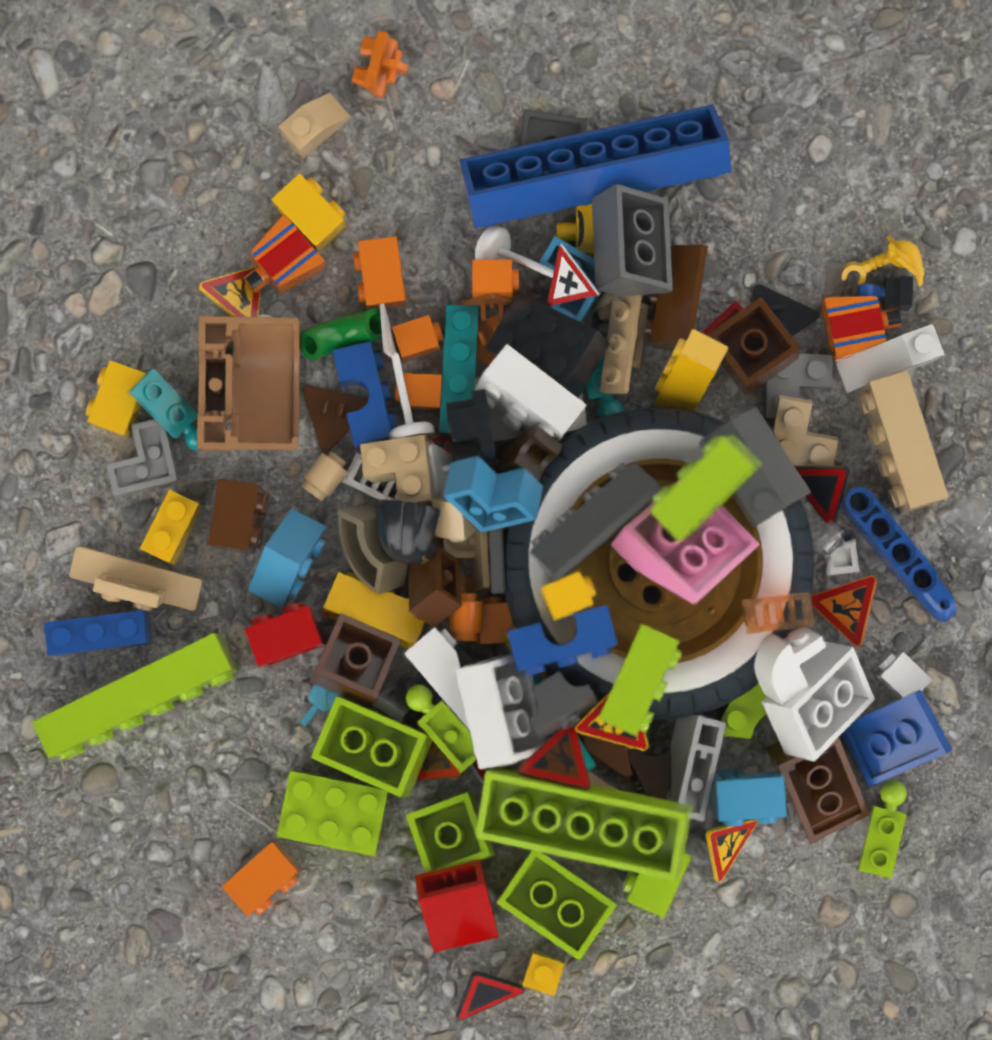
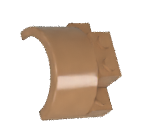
M199 316L198 452L297 450L299 439V319L293 317ZM231 341H233V356L225 354L227 345ZM226 424H233L232 432L227 430Z

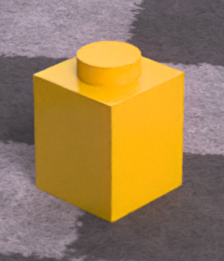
M532 949L522 980V986L555 996L565 965L564 959Z

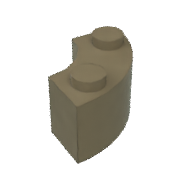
M364 503L339 510L338 527L343 552L350 567L361 582L377 594L405 586L408 564L395 561L383 549L377 530L376 508Z

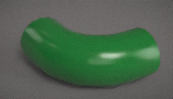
M375 308L350 313L301 331L299 334L301 353L307 359L315 361L332 354V350L382 340L380 310Z

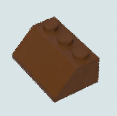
M671 246L673 291L650 295L649 305L655 306L653 319L647 318L644 337L650 338L648 347L674 351L679 339L687 340L692 329L695 328L708 246Z

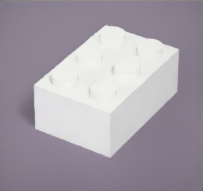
M508 344L505 345L485 370L474 390L485 389L488 410H493L501 416L504 424L510 429L525 433L539 426L557 442L563 439L586 407L585 403Z
M824 641L826 647L799 665L808 684L805 690L783 705H780L768 696L762 701L785 754L815 761L875 700L855 650L851 646Z
M513 653L492 657L455 669L479 769L512 764L530 757L547 741V737L541 740L530 722L538 709L537 699L531 691V688L535 686L532 675L526 676L524 670L517 672Z

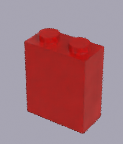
M480 859L414 875L418 900L434 953L499 937Z

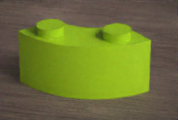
M757 684L750 691L723 707L717 721L726 723L724 736L752 738L755 726L763 716L767 715L762 701L767 696L763 693L760 684Z

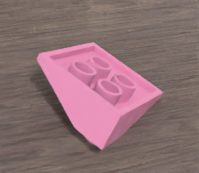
M654 502L626 525L611 544L633 569L692 604L697 603L760 545L722 505L690 537L678 541L650 512L656 505Z

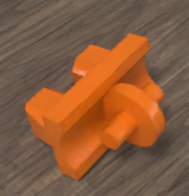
M378 31L377 37H363L360 47L361 54L371 59L368 67L357 66L352 76V81L357 86L367 89L375 97L379 98L385 97L388 83L394 84L397 74L406 75L409 68L408 65L401 62L403 52L397 50L399 43L391 39L388 32Z

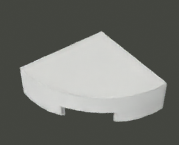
M855 539L842 543L832 551L826 562L825 576L859 572Z

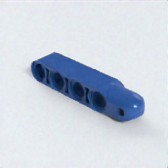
M855 487L846 492L841 502L843 513L904 588L912 593L926 611L939 622H947L957 613L954 597L938 579V574L933 566L873 493L864 487ZM853 494L863 497L865 507L862 511H856L851 507L850 498ZM873 520H880L885 524L886 532L883 537L875 536L872 533L871 523ZM895 545L902 546L907 552L906 560L903 563L897 562L892 556V549ZM917 570L923 571L927 576L928 582L924 588H918L913 582V575Z

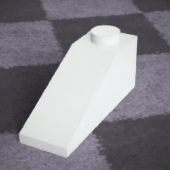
M930 324L835 363V366L847 394L863 388L870 381L906 370L909 371L934 362L944 355V351L933 324Z
M434 627L404 654L469 729L455 670L461 668L458 654L453 649L458 643L445 628L439 632Z

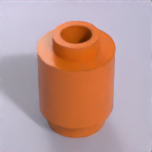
M461 592L462 606L449 615V631L452 632L454 640L478 641V635L482 633L483 600H477V593Z

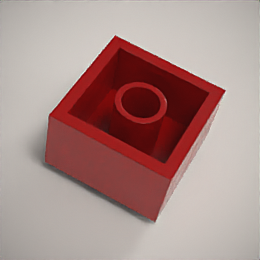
M298 602L282 608L283 615L273 618V615L265 614L250 620L252 626L244 630L258 667L265 668L326 645L312 607L308 605L304 607V604Z

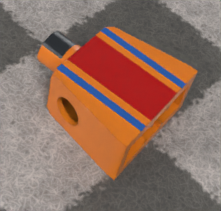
M284 214L251 250L250 261L256 268L246 275L243 280L255 294L268 283L278 294H282L321 273L325 269V260Z
M876 296L827 297L820 303L830 354L833 355V363L886 342L885 330L901 327L899 309L893 308L881 311L879 300Z

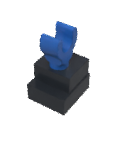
M913 276L885 278L883 287L880 285L859 284L857 297L876 296L878 300L883 299V309L885 310L898 308L899 311H909L912 307Z

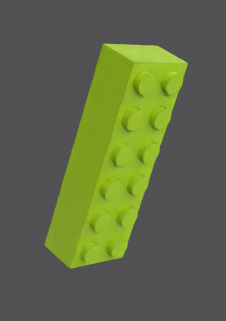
M212 633L32 721V724L48 758L59 757L60 761L70 760L84 753L83 746L89 743L91 746L101 745L115 738L113 732L118 729L121 732L129 731L144 724L143 717L151 714L152 717L155 715L160 716L174 709L173 702L179 699L182 702L191 701L203 695L204 691L202 688L210 684L212 687H219L234 679L232 673L238 671L239 668L223 635Z
M500 765L491 767L486 771L475 838L676 881L682 870L693 806L592 784L590 789L583 790L523 776L520 774L519 769Z

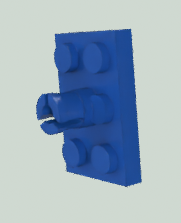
M920 689L856 718L841 734L869 787L945 755L952 750Z

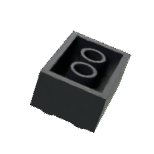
M518 292L485 349L496 358L505 345L508 344L566 390L579 398L610 343L598 330Z

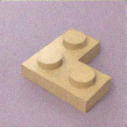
M779 395L772 432L793 465L833 466L839 442L838 437L807 432L813 405L812 400Z

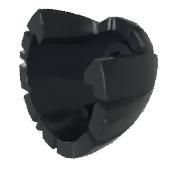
M400 500L377 501V530L382 547L388 556L404 564H422L429 561L438 549V546L431 541L437 527L440 509L413 502L405 503Z

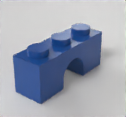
M370 341L332 350L342 388L359 385L369 392L368 402L362 409L347 413L355 449L359 450L360 444L390 440L389 433L397 427L394 412H387L385 401L391 400L387 381H380L378 370L384 369L380 349L373 350Z
M607 605L573 614L576 626L575 636L565 645L550 643L543 634L541 623L507 631L517 672L524 670L525 675L530 676L545 672L544 665L556 661L560 668L579 663L577 656L591 653L592 659L612 654L610 647L618 644Z
M145 610L44 623L47 656L56 657L101 649L153 644L149 611Z

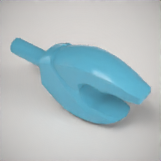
M313 684L308 698L313 705L299 723L306 727L319 710L323 713L329 711L336 696L341 695Z

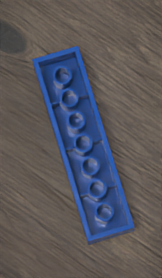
M714 104L459 159L465 192L475 228L489 227L515 219L521 220L547 212L553 213L579 205L586 206L592 203L593 197L615 184L650 192L657 188L682 185L689 181L714 178L721 174L732 172L729 139Z

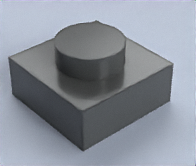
M394 682L378 694L373 704L383 711L386 716L400 723L414 711L406 702L408 691Z

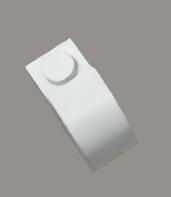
M802 626L790 632L785 639L771 634L763 641L757 651L754 668L757 680L766 696L783 705L808 687L799 665L826 647L822 636Z

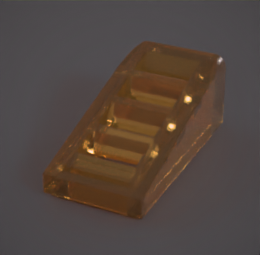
M810 592L742 600L746 635L815 626ZM801 600L804 619L797 621L794 602ZM782 602H788L790 622H784ZM768 604L775 605L776 624H771ZM759 605L762 607L764 625L760 626L757 623L755 606Z

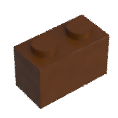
M439 546L436 554L429 561L422 564L409 565V611L415 618L423 620L434 628L462 606L460 561Z

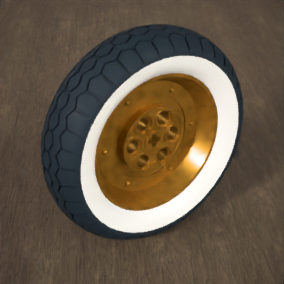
M664 407L640 408L622 411L597 419L561 440L559 443L562 445L559 455L546 466L538 481L543 486L537 520L507 526L504 534L505 597L515 627L518 629L541 623L545 638L554 645L568 644L574 638L576 632L573 614L555 622L551 618L540 590L541 587L555 581L530 554V550L534 548L531 543L534 538L545 529L549 533L554 531L560 525L557 519L569 508L572 507L577 511L586 502L582 497L596 485L601 489L611 481L608 475L621 463L628 467L634 461L662 488L675 484L680 480L677 474L689 462L700 461L705 456L699 445L701 439L726 423L689 410ZM731 495L722 506L760 545L695 604L690 603L636 570L635 578L631 582H623L617 576L619 566L630 564L611 544L626 525L653 503L651 501L565 576H570L579 571L582 578L589 576L596 595L591 598L593 601L592 606L579 612L607 605L618 645L610 647L612 654L592 659L591 653L577 656L579 663L559 668L557 661L545 664L546 672L552 676L560 671L565 681L574 687L589 685L596 699L600 702L612 690L641 624L678 640L679 643L676 649L682 651L675 669L667 668L662 680L668 684L660 702L653 699L648 712L654 714L652 719L667 720L702 714L722 707L750 691L759 684L754 665L757 651L763 641L771 634L785 639L790 632L801 628L809 608L815 571L814 546L811 528L801 499L755 528H752ZM653 586L659 591L660 599L657 604L650 605L643 600L642 592L645 587Z

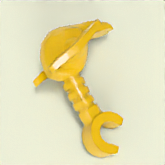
M890 235L886 237L890 242L887 244L886 253H881L861 263L856 261L849 262L844 265L841 271L842 280L846 281L850 271L859 272V285L865 283L866 274L871 272L872 269L875 270L877 267L880 268L891 262L894 266L906 268L914 274L919 287L923 284L925 273L918 247L910 241H895Z

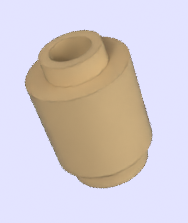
M330 452L328 456L321 453L303 477L305 481L301 487L322 502L326 496L330 497L347 475L348 472L344 469L347 463L333 452Z

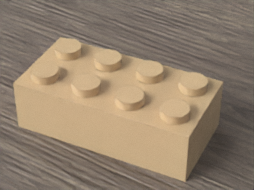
M908 370L868 382L859 390L861 396L857 397V402L861 414H867L871 426L867 428V433L871 445H877L881 457L877 459V464L883 478L887 477L891 488L887 490L891 507L893 509L897 508L898 513L902 514L948 498L949 496Z

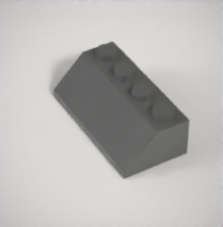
M634 461L628 467L621 463L608 475L611 481L602 489L598 485L593 487L582 497L586 502L577 511L572 507L569 508L557 519L560 525L554 531L549 533L545 529L531 541L534 548L530 550V554L555 582L564 578L646 507L663 489Z

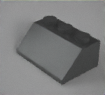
M615 184L593 197L595 288L598 291L621 297L669 293L673 291L668 199L619 184Z
M757 407L724 424L699 442L703 449L716 436L735 435L762 463L732 494L752 528H755L811 493Z

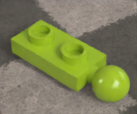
M424 685L411 687L406 694L408 706L414 711H422L425 714L417 723L462 773L477 760L473 750L474 745L470 730L444 700L440 701L436 706L432 703L433 695L428 687Z
M890 780L882 785L880 796L884 806L872 805L857 868L861 872L891 879L907 816L905 812L897 811V806L901 805L907 797L905 786L897 780Z

